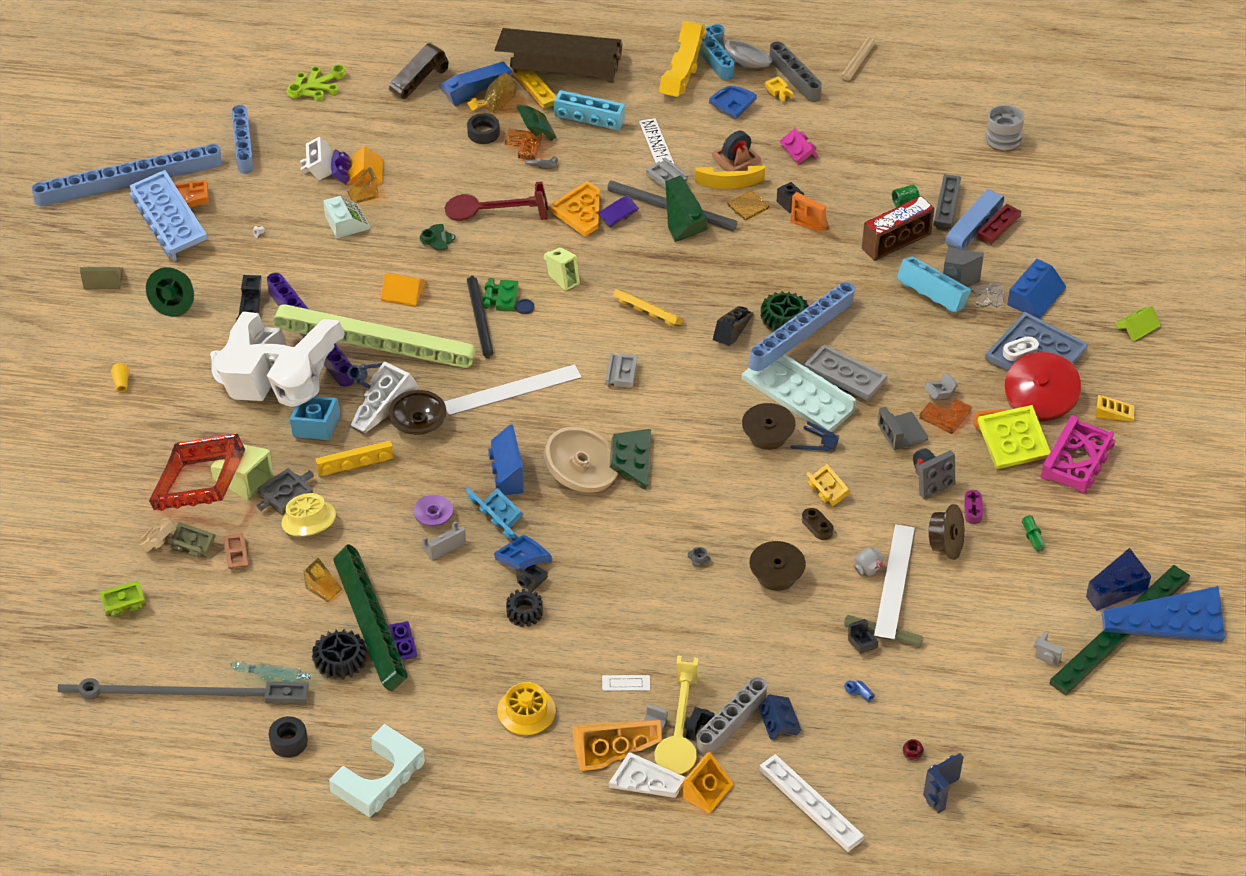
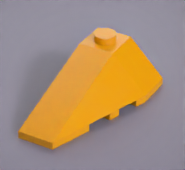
M661 720L573 725L574 748L580 770L602 769L609 766L608 764L624 759L629 752L641 751L661 742Z

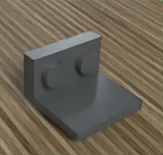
M887 407L879 409L877 424L893 450L928 440V435L913 412L894 416Z

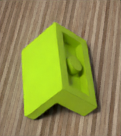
M1153 306L1142 307L1115 322L1117 329H1127L1132 341L1161 326Z

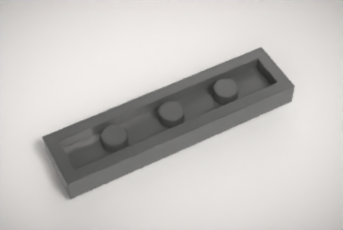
M944 174L933 226L951 229L961 183L960 176Z

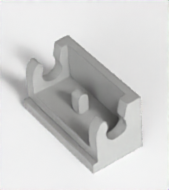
M456 521L453 523L452 530L428 541L427 537L423 538L422 549L433 561L466 544L465 529L463 527L458 528V522Z

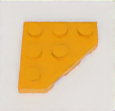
M586 181L550 204L549 211L586 237L598 229L599 188Z

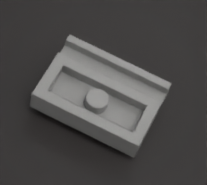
M663 158L662 162L658 161L646 169V174L665 189V181L682 175L684 180L688 181V175L667 158Z
M610 353L606 385L610 383L614 384V386L633 388L637 355L619 354L618 356Z

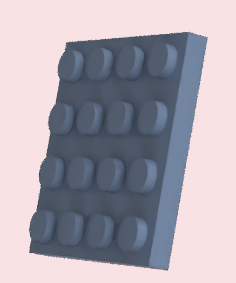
M1024 312L986 353L985 359L1009 371L1016 361L1007 360L1003 356L1005 344L1024 337H1033L1039 343L1037 352L1058 354L1068 359L1074 365L1088 349V343Z

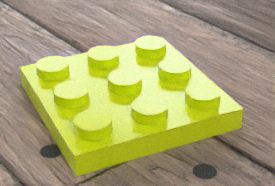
M1032 405L979 416L977 419L996 469L1046 459L1051 452Z

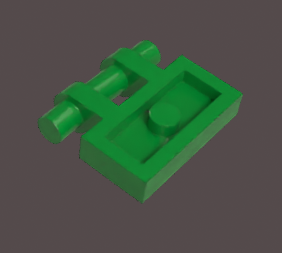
M488 278L484 288L486 292L482 299L483 307L490 308V305H496V310L514 312L519 286L518 281L500 280L498 285L495 284L494 278Z

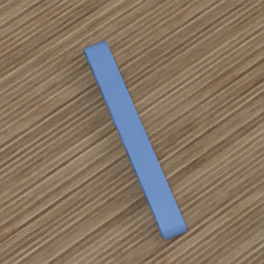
M849 282L839 284L752 347L748 363L749 368L753 371L764 370L851 306L855 286Z

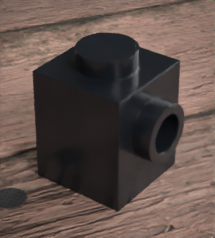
M789 182L777 188L776 202L787 212L791 213L792 196L796 192L802 195L804 193L792 182Z

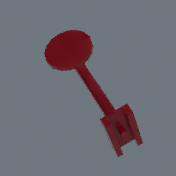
M542 181L536 182L535 196H529V198L479 202L475 196L461 194L451 198L444 208L448 218L462 221L473 217L478 210L530 206L538 207L541 220H548L546 210H549V205Z

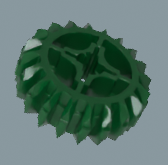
M781 291L778 294L774 292L773 295H768L764 299L760 309V317L763 324L767 325L768 329L772 328L774 332L809 307L807 300H803V296H797V293L791 294L790 291L788 293Z

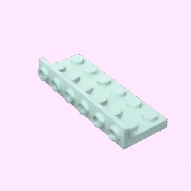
M785 354L762 371H753L748 368L742 373V380L804 420L810 421L828 431L833 432L855 413V398Z

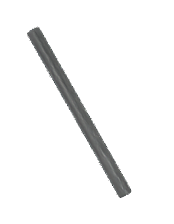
M612 180L607 185L609 191L624 196L628 195L630 198L667 209L665 197ZM703 210L708 223L733 231L737 228L736 220Z

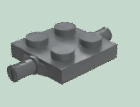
M287 468L258 487V493L265 499L256 504L258 510L262 511L266 507L272 506L282 515L286 513V506L290 500L302 494L313 493V489L306 484V481L314 477L312 471L308 470V472L299 476Z

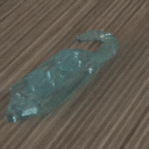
M237 661L230 664L231 668L236 671L261 675V678L266 680H273L274 677L281 678L282 682L311 679L310 673L303 672L297 668L263 663L249 665L245 662Z

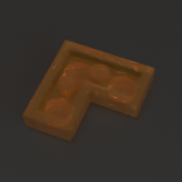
M509 128L505 137V145L520 147L518 159H536L542 141V133L536 137L531 131Z
M956 398L947 409L929 402L920 412L919 418L953 434L969 415L972 406Z

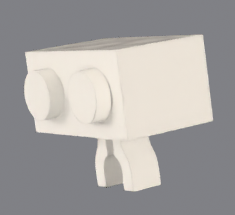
M321 137L306 143V158L300 161L303 165L301 171L304 174L310 171L319 180L332 174L331 162L333 155L332 148Z

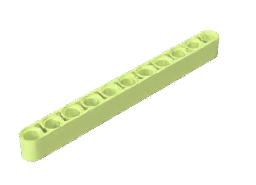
M280 305L273 320V324L277 328L302 334H308L323 319L339 320L345 333L344 337L339 340L340 342L462 368H468L472 365L476 352L475 347L469 343L290 305Z

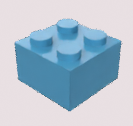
M315 396L306 403L296 406L289 419L293 437L329 440L341 416L338 398Z

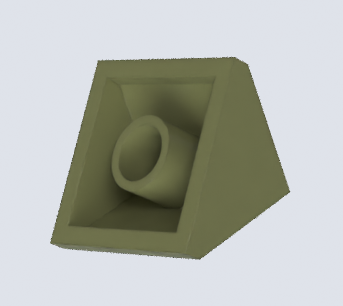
M80 267L83 288L120 289L123 267Z

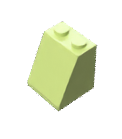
M236 443L220 459L212 464V478L248 500L258 491V487L273 478L270 451L264 448Z

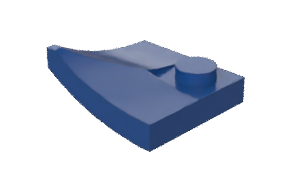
M727 86L711 96L709 104L737 119L757 99V94L741 87Z
M524 534L494 553L495 560L517 570L519 568L524 570L537 563L552 561V556L546 549Z

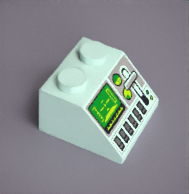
M342 196L323 200L325 217L336 238L370 229V225L357 203Z

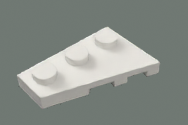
M629 752L610 780L609 788L676 798L683 787L685 777Z

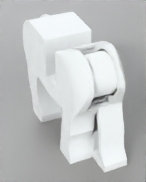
M242 312L230 331L226 346L221 351L215 350L210 353L212 375L217 382L224 385L228 395L233 399L263 401L272 387L279 403L290 407L306 403L318 394L319 375L324 366L325 359L333 350L334 344L342 339L345 333L339 320L323 319L295 347L285 345L286 340L281 328L264 327L259 313Z

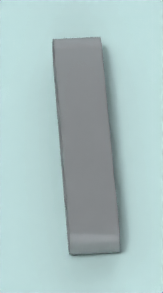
M752 678L698 732L696 750L699 755L704 757L708 752L714 754L759 708V705L765 700L767 695V682L764 678Z

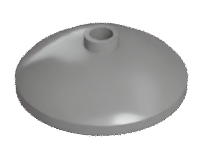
M733 39L725 42L726 51L742 68H764L772 63V58L767 53L751 44Z

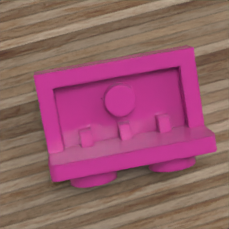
M796 128L779 141L798 165L811 154L815 158L818 157L815 152L817 148L811 141L807 143L808 137L803 131L799 133Z

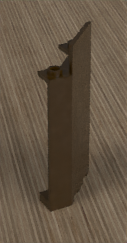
M502 28L494 51L514 53V57L510 59V67H512L514 73H517L518 70L606 78L608 83H614L615 71H618V63L621 60L623 43L622 39Z

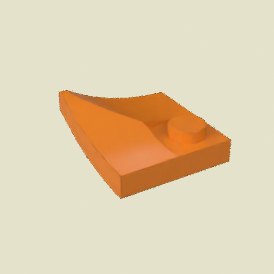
M207 180L174 184L189 208L209 203Z
M796 192L792 196L791 222L810 229L827 230L829 224L826 217V206Z

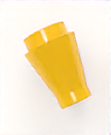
M124 363L114 364L111 369V375L118 392H125L127 390L130 370Z

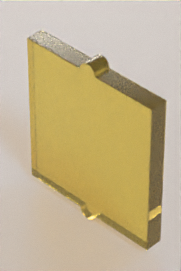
M752 190L727 202V205L735 211V214H738L745 221L770 207L762 200V197H759Z

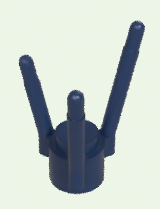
M383 363L362 364L361 366L353 365L348 369V376L350 379L356 380L357 384L370 389L371 385L364 382L368 375L367 369L380 368Z
M807 421V425L811 427L804 426L803 428L822 436L821 444H824V446H790L791 449L829 452L830 449H836L839 435Z

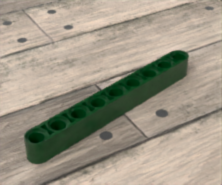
M347 544L334 556L333 561L379 679L387 690L394 691L408 678V674L360 554L354 546Z

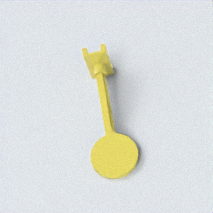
M677 656V682H680L681 689L674 736L663 739L657 745L655 763L679 775H683L694 767L697 759L695 747L689 740L683 738L689 686L698 682V658L694 657V663L682 662V656Z

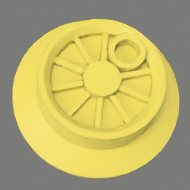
M315 493L302 494L288 502L286 514L282 519V527L286 533L293 536L314 535L327 529L334 522L336 511L331 504L324 501L322 496Z

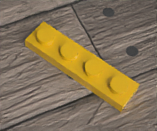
M510 67L512 74L543 109L554 106L556 95L534 71L518 70L517 73H514L512 67Z
M615 289L613 296L618 297L619 302L626 305L631 303L634 305V309L641 312L646 310L649 312V316L655 319L661 317L665 319L664 323L674 327L675 324L682 325L684 318L624 290Z
M386 441L315 458L318 476L330 475L394 459L391 441Z

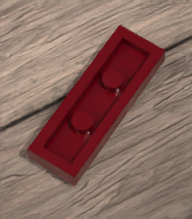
M1006 204L977 232V238L992 245L1021 217L1022 211Z

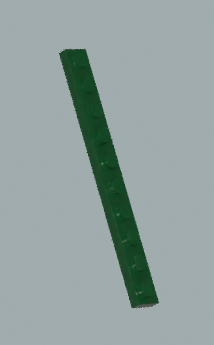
M1173 565L1132 604L1173 596L1189 581L1190 575ZM1102 631L1050 679L1049 684L1066 696L1131 634Z

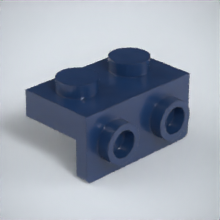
M769 694L759 705V711L770 739L775 740L780 733L798 735L801 732L789 697Z

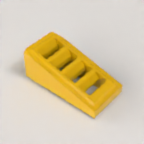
M1098 395L1095 418L1133 422L1134 405Z

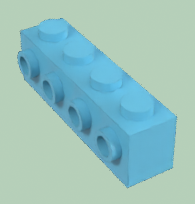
M562 90L559 91L554 100L555 117L619 131L625 120V104Z
M913 256L903 259L896 278L903 285L914 288L917 293L928 296L933 302L942 304L951 312H957L965 308L972 290Z

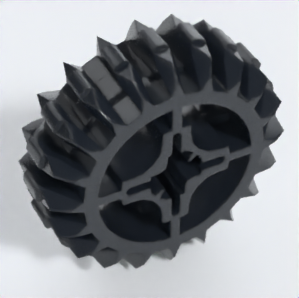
M335 629L334 633L328 631L327 636L321 635L320 640H316L315 646L312 649L314 666L321 675L325 674L327 679L333 676L335 680L338 677H342L344 680L347 675L352 678L353 673L359 674L360 668H364L365 662L368 659V650L364 639H361L359 634L354 635L352 630L348 633L345 629L342 632H338Z

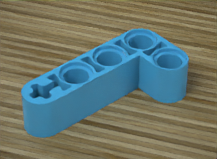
M720 24L705 27L707 34L705 39H702L699 53L721 79L731 80L734 77V60L721 46L724 44L725 28Z

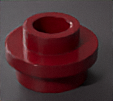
M910 739L903 745L902 752L908 759L915 760L922 757L924 748L920 741Z

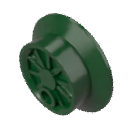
M162 267L151 273L146 282L147 299L151 306L165 316L176 317L183 315L191 308L194 301V289L191 280L185 273L175 268Z

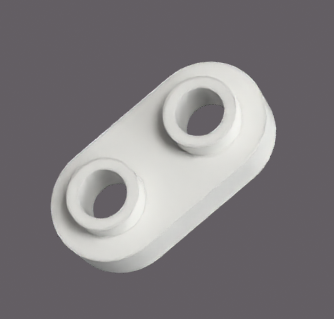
M1024 337L1009 342L1004 346L1003 356L1010 361L1019 360L1026 355L1036 353L1039 343L1033 337Z

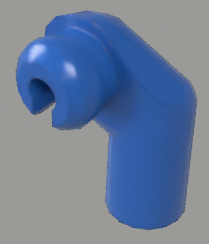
M849 680L844 685L847 693L862 695L867 702H870L875 697V694L862 681Z

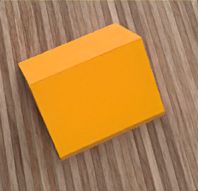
M364 145L350 157L352 166L348 170L350 180L347 185L382 184L383 158Z
M385 273L381 301L416 307L426 279Z
M708 752L683 781V799L707 813L712 812L734 785L711 752Z

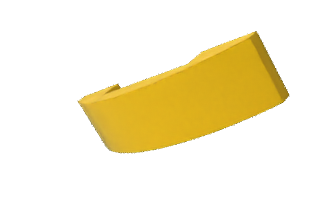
M765 165L748 166L747 171L713 172V167L695 168V183L710 188L738 189L765 181Z

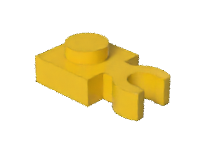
M779 76L765 82V88L774 97L779 95L782 102H785L786 96L792 99L793 92L788 89V85Z

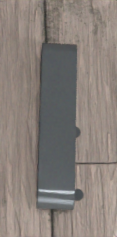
M779 41L771 43L769 56L772 58V64L808 101H819L821 99V81L785 44Z

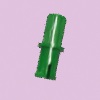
M1025 516L1021 522L1026 530V537L1030 539L1036 551H1041L1045 548L1041 537V530L1036 526L1033 516Z

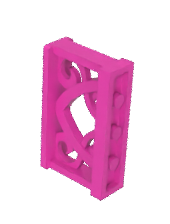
M1071 415L1043 464L1041 479L1046 481L1048 479L1080 490V493L1085 494L1087 488L1091 489L1095 480L1093 477L1099 475L1102 467L1101 463L1106 462L1109 455L1108 450L1112 451L1116 440L1113 439L1114 431L1108 432L1079 421L1078 417ZM1098 440L1103 441L1102 445H1096ZM1070 441L1076 442V445L1071 444ZM1083 446L1089 455V459L1072 463L1071 455L1065 450H1077ZM1066 458L1068 460V463H1066V460L1062 461L1060 459ZM1075 471L1077 477H1079V473H1083L1085 477L1083 479L1072 476L1071 472Z

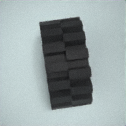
M525 588L522 589V592L515 590V594L511 593L510 597L507 598V618H509L510 622L514 621L516 626L520 623V627H524V624H527V627H529L531 622L535 625L537 620L540 621L543 615L541 596H538L536 591L532 593V589H528V592H525ZM521 605H529L532 607L531 609L526 611L517 609V607Z

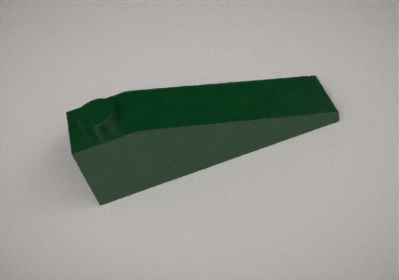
M682 175L665 181L668 229L674 242L708 230L707 218Z

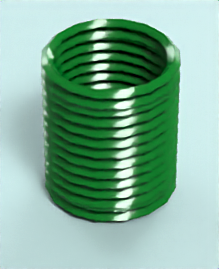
M914 184L892 191V200L896 207L920 197L919 190Z

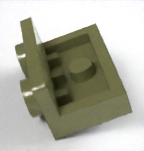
M178 522L173 537H168L166 541L171 544L172 549L182 552L184 549L189 551V555L199 558L200 555L208 556L216 535Z

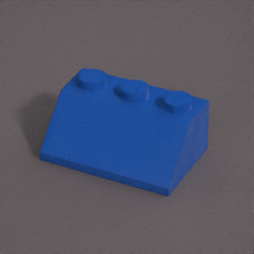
M1036 259L1010 288L1007 305L1040 319L1063 293L1066 285L1052 265Z
M512 424L508 425L491 440V448L488 449L489 460H493V463H491L492 474L497 476L494 477L495 488H498L504 495L524 493L523 465Z

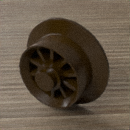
M775 403L755 405L748 409L742 418V428L750 438V441L756 447L765 450L781 447L793 434L796 426L793 414L784 406Z
M951 504L946 512H934L930 518L928 529L932 550L945 552L951 560H956L960 556L965 537L963 514L960 507L956 504Z
M770 541L754 549L750 556L749 565L752 573L762 586L769 590L781 591L790 588L803 575L806 561L803 553L796 546L783 541Z

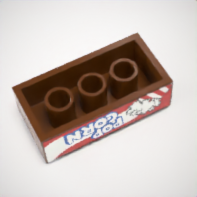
M920 196L864 222L862 250L876 261L931 235L935 208Z

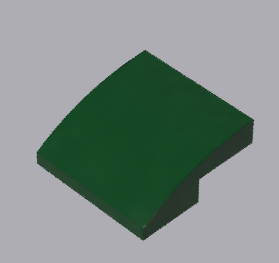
M516 106L527 129L536 137L541 133L551 141L557 137L546 115L530 106Z

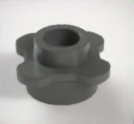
M695 547L692 551L688 552V558L692 560V565L695 567L711 561V557L707 556V550L703 547Z

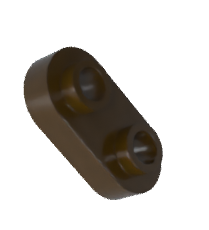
M807 508L802 512V523L816 538L828 540L833 536V524L818 509Z

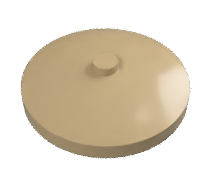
M581 427L559 429L549 437L544 447L543 456L547 469L556 480L570 489L586 493L599 492L608 488L618 472L609 467L611 444L601 435Z

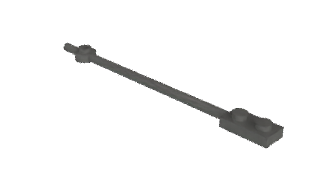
M87 678L81 681L79 685L58 684L59 693H80V696L86 700L95 699L100 693L257 696L265 697V703L307 704L309 691L308 682H267L266 688L99 685L96 679Z

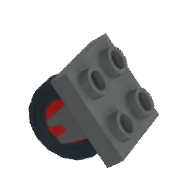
M927 448L920 449L913 454L915 473L919 476V495L923 499L955 484V454L951 450L937 457Z

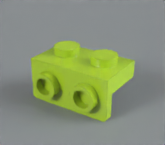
M139 580L99 592L106 616L116 617L123 614L122 611L129 609L136 611L143 608V605H146Z

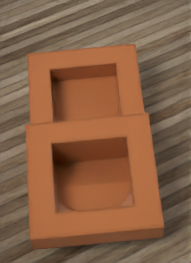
M243 533L223 536L228 569L248 566Z

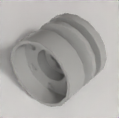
M998 105L990 109L986 132V141L990 146L1000 150H1010L1021 144L1024 113L1022 110L1011 105Z

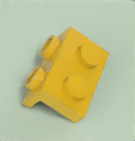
M828 464L813 476L810 472L806 473L810 479L807 483L814 491L816 489L820 491L818 496L824 503L829 502L834 507L851 493Z

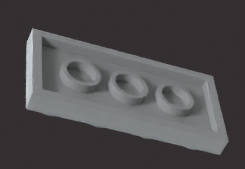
M824 344L804 364V367L823 377L826 381L867 401L887 381L888 376Z

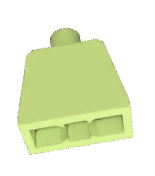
M557 248L545 253L544 260L547 262L548 274L564 291L580 284L576 255L563 248Z

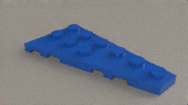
M1219 586L1106 609L1102 613L1103 632L1223 642L1225 639Z

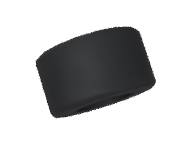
M285 716L277 719L270 726L268 733L270 746L276 755L287 758L294 757L302 753L307 747V730L305 724L300 719ZM285 735H294L291 739H282Z

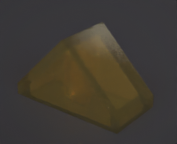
M371 167L347 191L353 202L360 203L379 198L377 178Z
M316 558L303 570L306 589L326 602H329L342 590L319 558Z

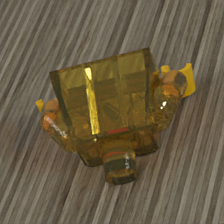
M502 73L489 85L484 99L477 101L474 98L467 104L472 111L479 107L487 108L496 114L515 97L517 82L512 76Z

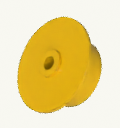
M523 682L511 687L507 694L502 697L498 704L497 713L500 723L508 731L518 735H534L544 731L552 724L556 715V707L551 696L542 687L535 683Z

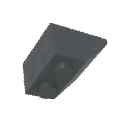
M948 247L943 274L966 287L980 282L984 253Z

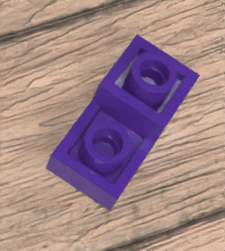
M335 149L331 162L332 176L347 184L350 180L348 170L352 166L350 157L344 151L340 152Z
M627 195L599 212V215L611 228L624 218L626 220L639 207Z
M409 621L389 625L401 659L417 657Z

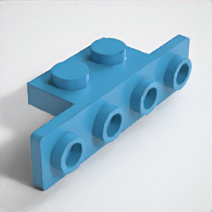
M469 487L465 489L470 494L468 498L475 505L479 503L481 505L479 509L487 517L491 515L493 517L491 521L498 528L502 526L505 529L503 533L510 540L519 538L510 528L524 514L498 488L484 502Z

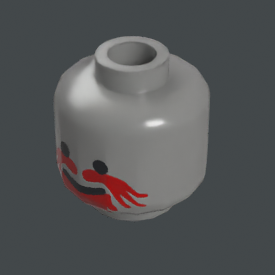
M866 547L855 556L854 561L856 565L854 568L861 576L863 574L868 577L873 576L883 567L884 557L877 548Z

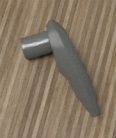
M554 156L550 160H527L525 164L543 169H553L557 167L558 158Z

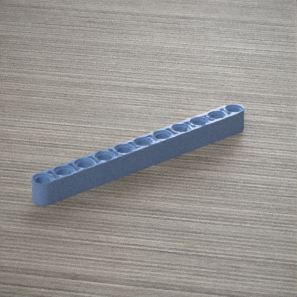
M210 144L38 182L32 186L34 203L38 206H45L130 187V185L164 170L169 177H175L215 168L222 164L221 150L217 144Z

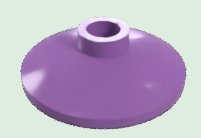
M428 495L416 502L413 511L416 520L421 524L438 526L446 523L451 518L453 506L443 496Z

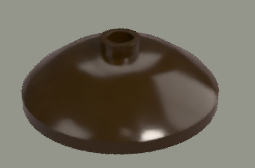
M426 390L405 392L394 399L389 408L390 421L394 427L404 433L413 435L426 434L436 430L443 424L447 414L446 405L442 398Z

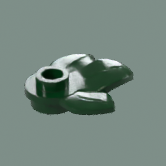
M435 224L429 229L422 231L420 241L425 245H430L433 249L445 250L448 249L447 244L453 242L456 235L445 232L444 224Z

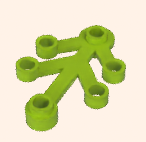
M336 64L332 67L331 73L320 78L317 77L321 75V68L313 66L311 67L307 83L303 85L302 83L307 80L306 73L299 72L296 74L295 83L288 86L287 95L295 99L301 96L314 97L315 101H322L324 99V93L321 90H326L329 94L336 95L338 93V85L322 83L334 78L338 80L343 79L346 74L345 66Z

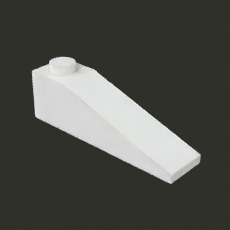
M384 361L371 379L372 385L369 391L366 390L364 394L366 398L363 405L359 406L351 426L365 434L389 416V408L394 399L405 392L419 388V385L410 373Z

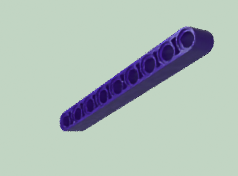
M271 273L267 276L269 295L278 306L290 305L308 309L280 273ZM300 333L303 338L307 335ZM335 343L333 350L325 359L324 366L340 386L348 387L354 383V380L348 376V369L352 364Z

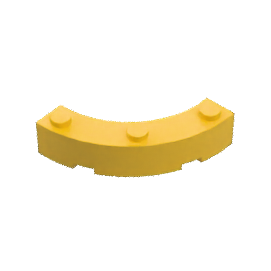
M688 20L682 22L678 42H681L679 51L674 53L670 64L671 69L661 76L659 93L676 97L685 93L692 73H695L697 69L696 61L702 39H705L707 34L706 24Z

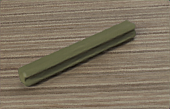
M847 615L844 626L848 627L850 623L863 619ZM867 620L868 631L874 635L877 623ZM896 629L895 639L891 640L919 648L923 643V636Z

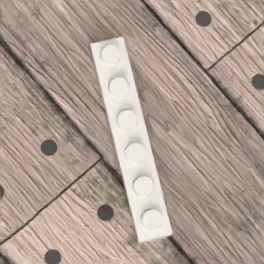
M776 754L760 765L759 771L847 852L864 840V835Z

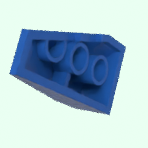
M503 61L455 75L441 83L439 87L452 104L457 106L490 85L495 84L493 81L499 78L500 74L504 73L503 78L512 74V70Z

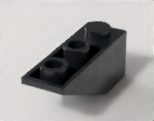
M738 306L719 318L716 323L713 340L728 346L736 342L754 312L748 311L746 307Z

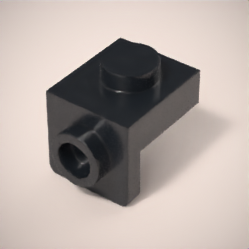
M535 564L527 567L525 570L521 568L517 570V583L522 588L532 589V592L548 578V572Z
M866 619L848 625V641L860 654L878 648V641L868 631V621Z
M695 707L691 717H687L684 723L686 738L694 741L700 726H705L715 716V713L707 709Z

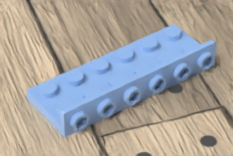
M165 170L130 185L132 193H129L133 203L137 202L136 206L139 213H144L143 218L146 224H150L153 235L157 234L156 238L160 246L164 245L163 249L166 256H171L174 262L177 261L176 253L208 239L206 232Z

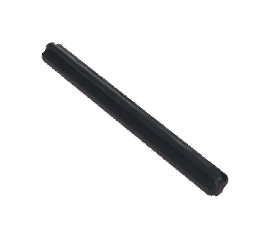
M471 275V277L467 278L471 304L482 354L489 358L493 356V348L478 280Z

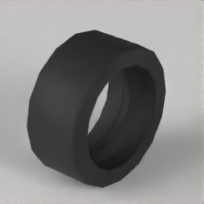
M488 113L473 115L467 122L469 139L478 144L494 142L500 135L499 120L496 116ZM479 126H489L492 128L488 131L475 130Z

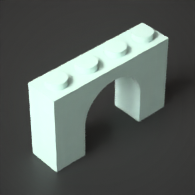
M386 724L371 737V745L374 752L394 765L388 775L380 779L369 780L358 776L342 766L329 779L331 793L369 818L375 812L380 811L388 798H392L396 794L397 789L402 784L407 783L416 769H420L425 762L424 749Z

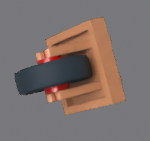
M740 130L732 133L725 140L723 147L712 152V158L726 171H745L748 169V166H755L761 163V157L750 148L752 143L750 136Z

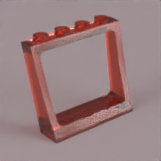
M238 433L175 443L167 465L149 499L153 510L164 511L166 508L179 509L181 506L190 505L194 507L197 504H212V502L223 501L245 452V447ZM225 459L215 486L168 493L185 465Z

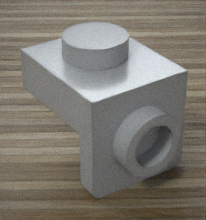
M944 373L940 381L927 382L924 389L935 400L950 399L958 386V382L949 373Z
M1044 631L1042 637L1038 636L1035 641V657L1046 663L1058 666L1061 661L1063 648L1047 642L1049 632Z

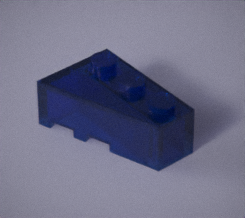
M1129 548L1089 581L1086 598L1096 611L1144 593L1149 588L1151 575Z

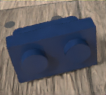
M961 753L955 756L951 755L944 762L938 765L934 764L927 770L923 796L926 798L928 805L933 807L938 813L946 808L950 784L958 781L960 778L964 759Z

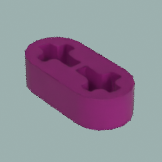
M977 490L967 491L964 497L965 520L970 524H978L982 521V494Z

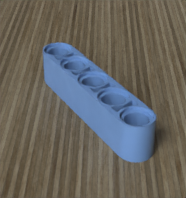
M236 105L232 108L237 167L240 173L247 174L253 170L248 112L246 106Z
M987 189L949 231L945 243L958 249H965L975 238L977 232L999 211L1005 197Z

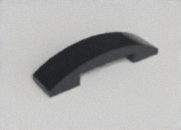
M243 275L241 302L236 321L242 312L259 313L261 275Z

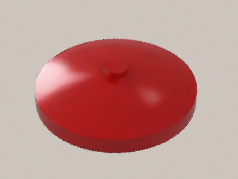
M1037 352L1020 358L1011 366L1005 378V395L1012 409L1032 405L1038 421H1050L1066 415L1074 408L1081 393V379L1075 366L1063 356L1050 352Z

